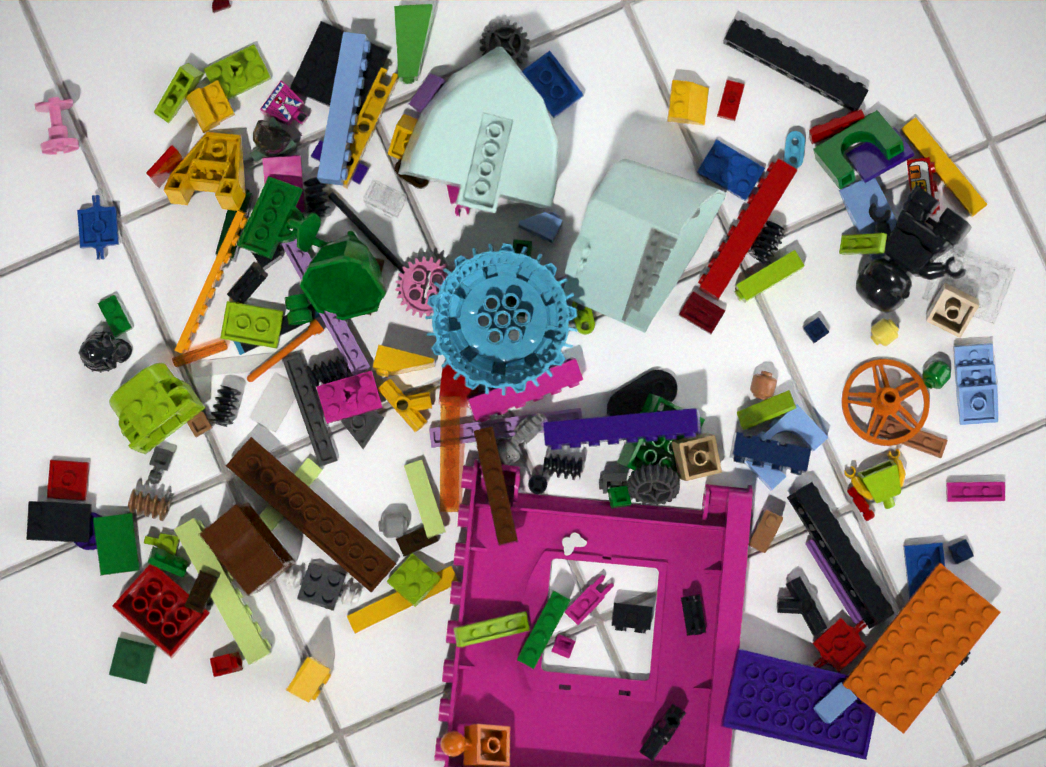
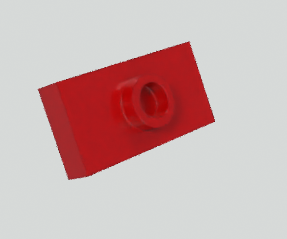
M726 80L717 117L731 121L736 120L745 84Z

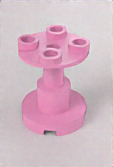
M52 97L48 99V102L35 103V110L37 112H49L51 127L48 128L49 140L40 145L42 153L57 155V152L63 151V154L78 150L79 140L68 137L67 126L63 125L61 111L73 106V100L64 99L60 101L59 97Z

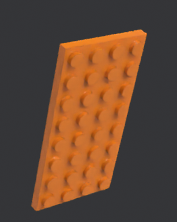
M938 563L845 679L843 686L904 734L1001 611L945 566Z

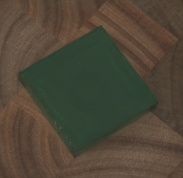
M118 637L109 675L147 684L157 646Z

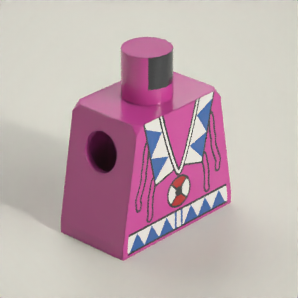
M283 81L278 83L260 108L263 115L270 118L274 117L276 121L290 126L293 120L303 125L308 119V115L301 111L304 106L303 101Z

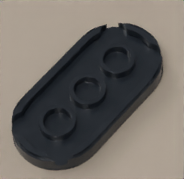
M663 370L648 372L610 397L607 403V415L640 414L649 393L672 403L677 395L678 388L675 378Z

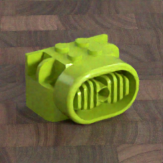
M155 363L144 368L119 387L109 399L110 407L119 418L118 425L121 433L130 442L128 447L145 455L205 409V406L191 386L174 377L164 363Z

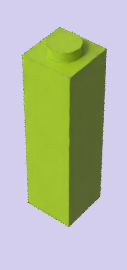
M794 250L736 284L734 293L738 300H742L745 304L802 270L805 265Z

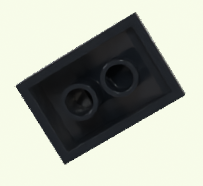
M28 501L26 540L90 543L92 504Z

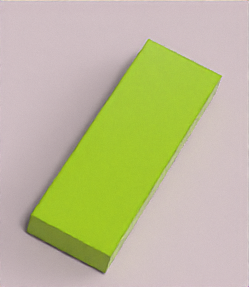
M887 234L842 235L839 254L884 253Z
M790 390L736 413L742 429L746 430L796 409V405Z

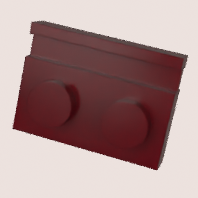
M693 291L678 316L711 335L724 315L725 310Z

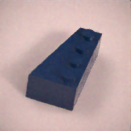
M736 432L733 435L729 458H734L733 462L744 464L745 461L753 462L752 466L763 468L764 465L772 466L771 470L782 472L783 469L791 470V474L800 476L808 470L811 455L810 448L788 443L782 445L781 442L766 439V441H763L762 438L754 435L744 437L742 432Z

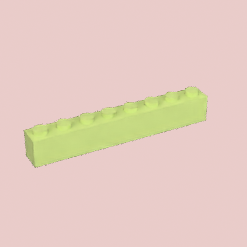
M193 518L175 528L174 531L198 574L201 570L218 578L211 598L246 661L251 665L271 654L269 649L272 647L267 638H262L260 634L262 629L257 621L253 622L250 616L253 613L249 605L243 604L241 600L243 595L240 589L233 586L232 581H234V578L228 571H225L222 566L223 564L199 535L206 529L201 520L197 521L196 518Z

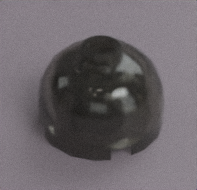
M258 120L253 130V141L259 147L258 151L264 155L283 152L292 139L287 131L277 125L275 127L270 126V122Z

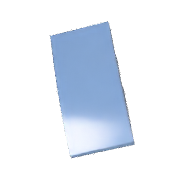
M875 178L867 183L859 180L838 190L858 234L875 233V225L877 223L869 215V207L873 203L877 206L875 216L882 217L885 215L886 210H890L891 217L886 223H889L891 232L896 227L897 220ZM884 253L869 254L872 261L875 258L886 256Z
M993 344L953 346L960 425L998 422V390L995 364L993 363Z

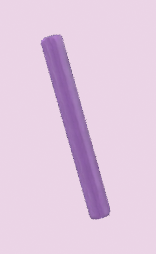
M808 540L805 543L852 621L855 624L859 623L863 618L814 540Z

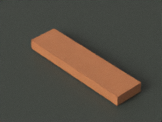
M879 415L875 419L871 434L875 433L882 419ZM887 418L878 436L890 440L900 438L911 431L901 423ZM920 430L913 438L901 445L941 459L948 440Z

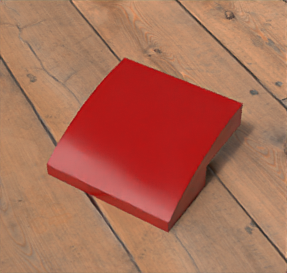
M449 364L445 368L442 367L438 405L469 408L466 397L478 393L479 385L475 389L466 387V377L461 375L455 380L453 377L457 372Z

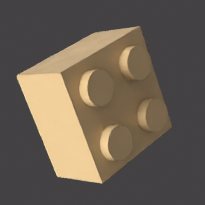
M944 282L926 314V321L961 338L979 307V299Z
M703 433L696 435L695 438H683L672 441L679 479L690 481L722 473L714 434Z

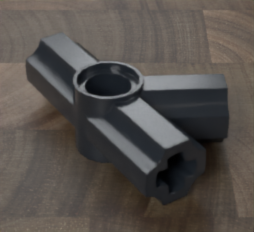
M799 576L786 583L785 585L792 597L777 596V613L801 614L812 636L827 629L828 627L801 577ZM804 600L811 603L809 611L802 609L801 605Z
M672 703L662 719H659L655 724L649 738L639 752L653 761L662 747L672 738L686 712Z

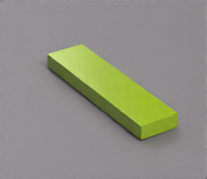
M526 611L454 628L457 647L530 631Z

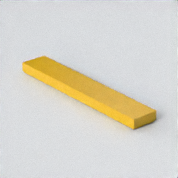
M916 117L900 129L923 158L930 157L931 162H935L937 176L971 217L988 205Z
M452 566L436 573L441 577V580L422 601L451 588L452 581H458ZM395 592L348 615L347 618L356 634L413 605L398 592Z

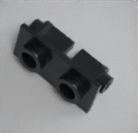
M251 266L227 295L236 303L244 304L266 277Z
M700 594L681 597L687 636L706 633Z

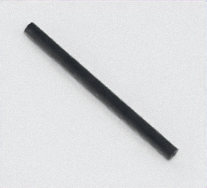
M331 192L328 198L404 274L405 272L402 267H405L404 264L334 192Z

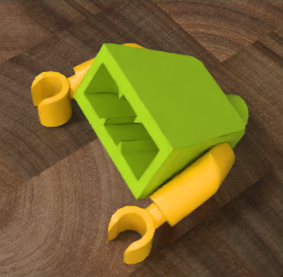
M899 449L895 450L896 457L892 456L889 450L887 454L888 461L858 473V476H856V470L853 466H850L854 471L852 475H848L844 470L845 476L852 479L851 483L859 494L868 500H874L875 503L883 502L885 509L895 506L893 497L901 494V487L906 476L902 461L899 460Z

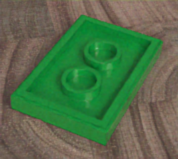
M132 513L93 518L100 576L139 571Z

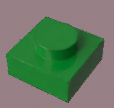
M628 486L613 487L607 490L611 509L631 505Z

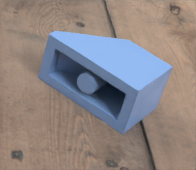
M544 212L521 220L518 228L553 243L563 220L560 219L561 216L554 212Z

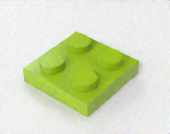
M412 553L386 582L416 607L437 585L441 577Z

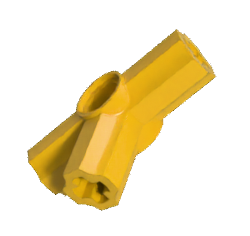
M391 379L385 381L378 388V391L415 433L428 422L419 411L432 409L430 392L405 396ZM406 401L408 403L407 409L399 410L397 408L398 403Z

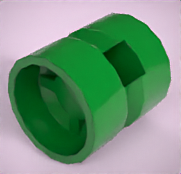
M296 294L284 298L286 309L290 310L287 313L289 325H300L313 321L312 311L307 308L310 305V301L305 294Z

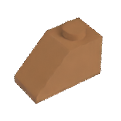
M767 509L764 510L748 546L766 553L782 523L783 517Z

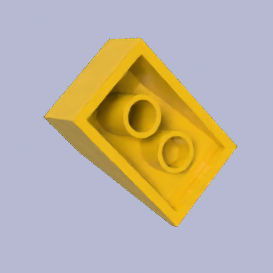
M378 344L373 369L378 376L388 378L389 375L395 376L435 367L436 362L433 358Z
M307 657L286 691L308 703L311 700L315 701L321 693L318 689L322 683L326 685L331 678V669L315 658Z

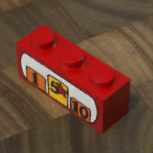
M930 157L907 160L910 192L917 185L935 198V192H938L937 180L933 181L932 174L936 173L935 162H931ZM940 204L935 209V211L932 214H930V216H937V211L940 210Z

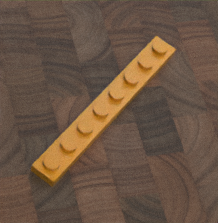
M237 210L176 345L175 351L181 354L185 350L189 351L193 342L190 339L193 333H197L201 325L198 321L201 315L204 316L206 314L208 299L213 298L216 292L214 286L217 281L221 280L224 274L222 268L231 259V248L236 246L240 236H238L240 228L244 229L248 221L245 218L247 213L241 210Z

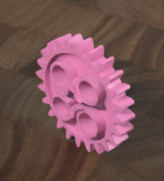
M423 256L422 262L415 258L414 265L409 261V268L402 267L405 273H398V276L402 279L396 281L400 287L396 288L395 291L401 292L397 296V299L403 298L400 305H408L405 310L406 312L412 309V315L414 316L416 312H419L420 318H422L423 313H426V316L434 313V309L427 304L428 297L432 293L438 295L440 289L434 285L432 277L440 275L444 281L449 275L443 271L446 268V263L440 266V259L434 263L433 257L426 261L425 256ZM416 271L424 274L422 281L414 280L413 274ZM427 271H431L429 286L432 289L427 291L425 304H422L424 289L421 288V285L425 284ZM412 290L420 292L418 300L410 298L409 294Z

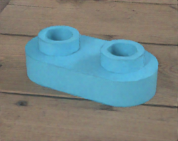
M792 131L785 140L784 162L796 169L802 165L804 159L805 137L801 132ZM796 139L798 144H792L791 140ZM794 157L796 163H791L790 158Z

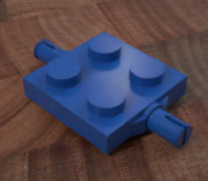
M92 195L93 207L77 210L80 248L96 249V260H104V248L119 245L116 207L100 206V195Z

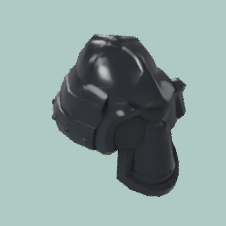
M95 332L88 336L81 344L78 354L84 366L92 372H109L117 367V362L123 363L131 357L132 346L123 339H115L113 332Z

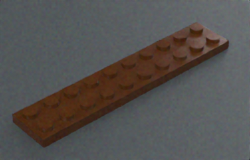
M250 437L227 463V468L371 593L397 564L254 438Z

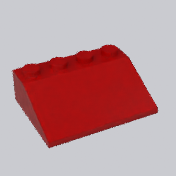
M151 564L112 605L116 612L170 659L179 652L210 614L206 609L201 614L185 607L184 605L189 594L158 567Z

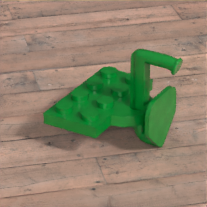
M268 176L237 246L272 259L279 242L288 243L297 239V248L302 252H307L312 245L322 248L332 241L327 242L316 238L321 225V218L317 214L311 213L304 218L302 212L296 208L303 190L300 187Z

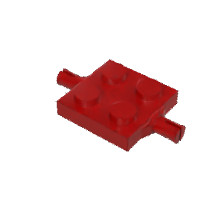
M839 618L812 643L821 656L813 665L816 668H821L827 662L839 673L867 648L858 634L867 625L863 624L864 622L861 620L856 626L851 627L842 618Z

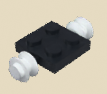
M309 563L305 577H302L301 571L297 574L293 573L291 568L290 571L285 572L283 582H286V587L292 584L293 588L296 589L301 585L297 600L334 611L339 597L343 605L349 602L351 607L353 604L357 605L360 594L357 593L358 589L353 592L350 591V586H348L344 591L342 590L346 574Z

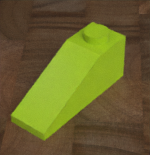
M190 63L180 66L153 113L167 123H170L186 102L187 95L195 90L204 73Z

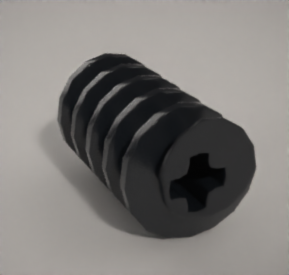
M317 177L304 181V186L308 187L304 190L305 194H308L305 199L307 202H310L306 205L307 209H310L307 215L315 213L320 218L331 216L330 213H326V210L331 209V207L325 205L330 199L324 198L325 195L329 194V191L323 190L328 184L320 183Z
M767 221V227L762 229L764 234H759L760 240L755 241L757 247H752L751 251L753 253H749V255L762 263L770 264L771 262L768 257L774 258L775 256L771 251H778L775 244H782L778 238H785L786 235L782 232L785 230L783 227L772 221Z
M335 356V362L328 358L327 365L321 360L320 367L313 363V369L306 365L311 386L312 383L315 386H319V381L327 384V378L330 382H333L334 376L340 380L341 374L346 378L349 377L344 358L341 360L338 356Z
M220 385L224 389L217 390L221 397H215L219 404L213 405V408L217 411L211 412L215 419H209V422L227 427V425L234 423L229 417L236 416L231 410L238 409L233 404L240 401L235 395H241L242 392Z
M549 452L547 457H544L542 476L548 471L549 477H552L554 472H556L557 478H560L563 473L566 480L569 475H571L573 481H575L577 476H579L580 480L583 459L579 457L576 462L575 457L572 456L568 461L567 455H564L562 460H560L559 454H556L555 458H553L552 453Z

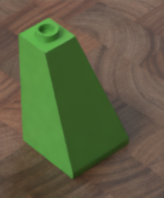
M432 4L394 6L399 82H403V84H413L414 81L419 79L434 18Z

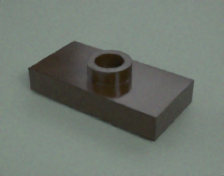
M424 527L396 539L403 557L439 541L437 536L427 538Z
M200 570L184 606L203 614L218 578Z

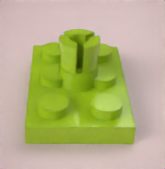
M254 44L203 69L210 84L217 80L220 82L228 100L271 79Z

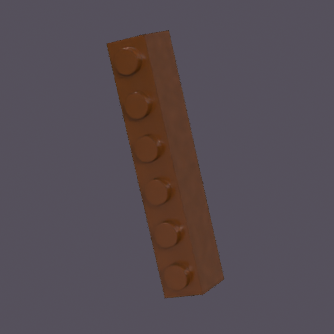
M493 427L474 430L498 545L504 546L517 543L518 537Z

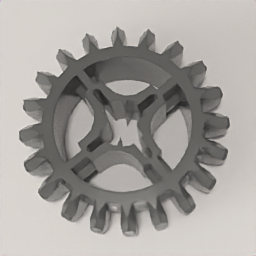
M509 19L506 21V24L499 20L498 26L495 22H492L493 29L487 26L486 30L488 33L482 32V37L485 39L479 40V43L482 44L479 47L480 51H485L482 53V56L491 51L489 42L493 37L497 47L501 46L502 42H508V48L504 47L506 52L515 63L518 61L520 64H523L524 61L521 57H528V54L524 51H530V47L527 46L530 43V39H524L528 36V33H521L523 26L516 28L517 22H514L511 26ZM503 31L511 32L508 36L499 34V32ZM516 38L519 39L521 45L518 52L512 46Z
M658 463L656 465L649 464V466L642 465L641 468H636L635 471H632L629 476V494H631V498L635 499L636 502H642V505L649 504L651 506L656 504L658 506L661 503L665 505L666 502H672V499H675L677 494H679L680 479L676 471H673L672 468H666V465L659 466Z

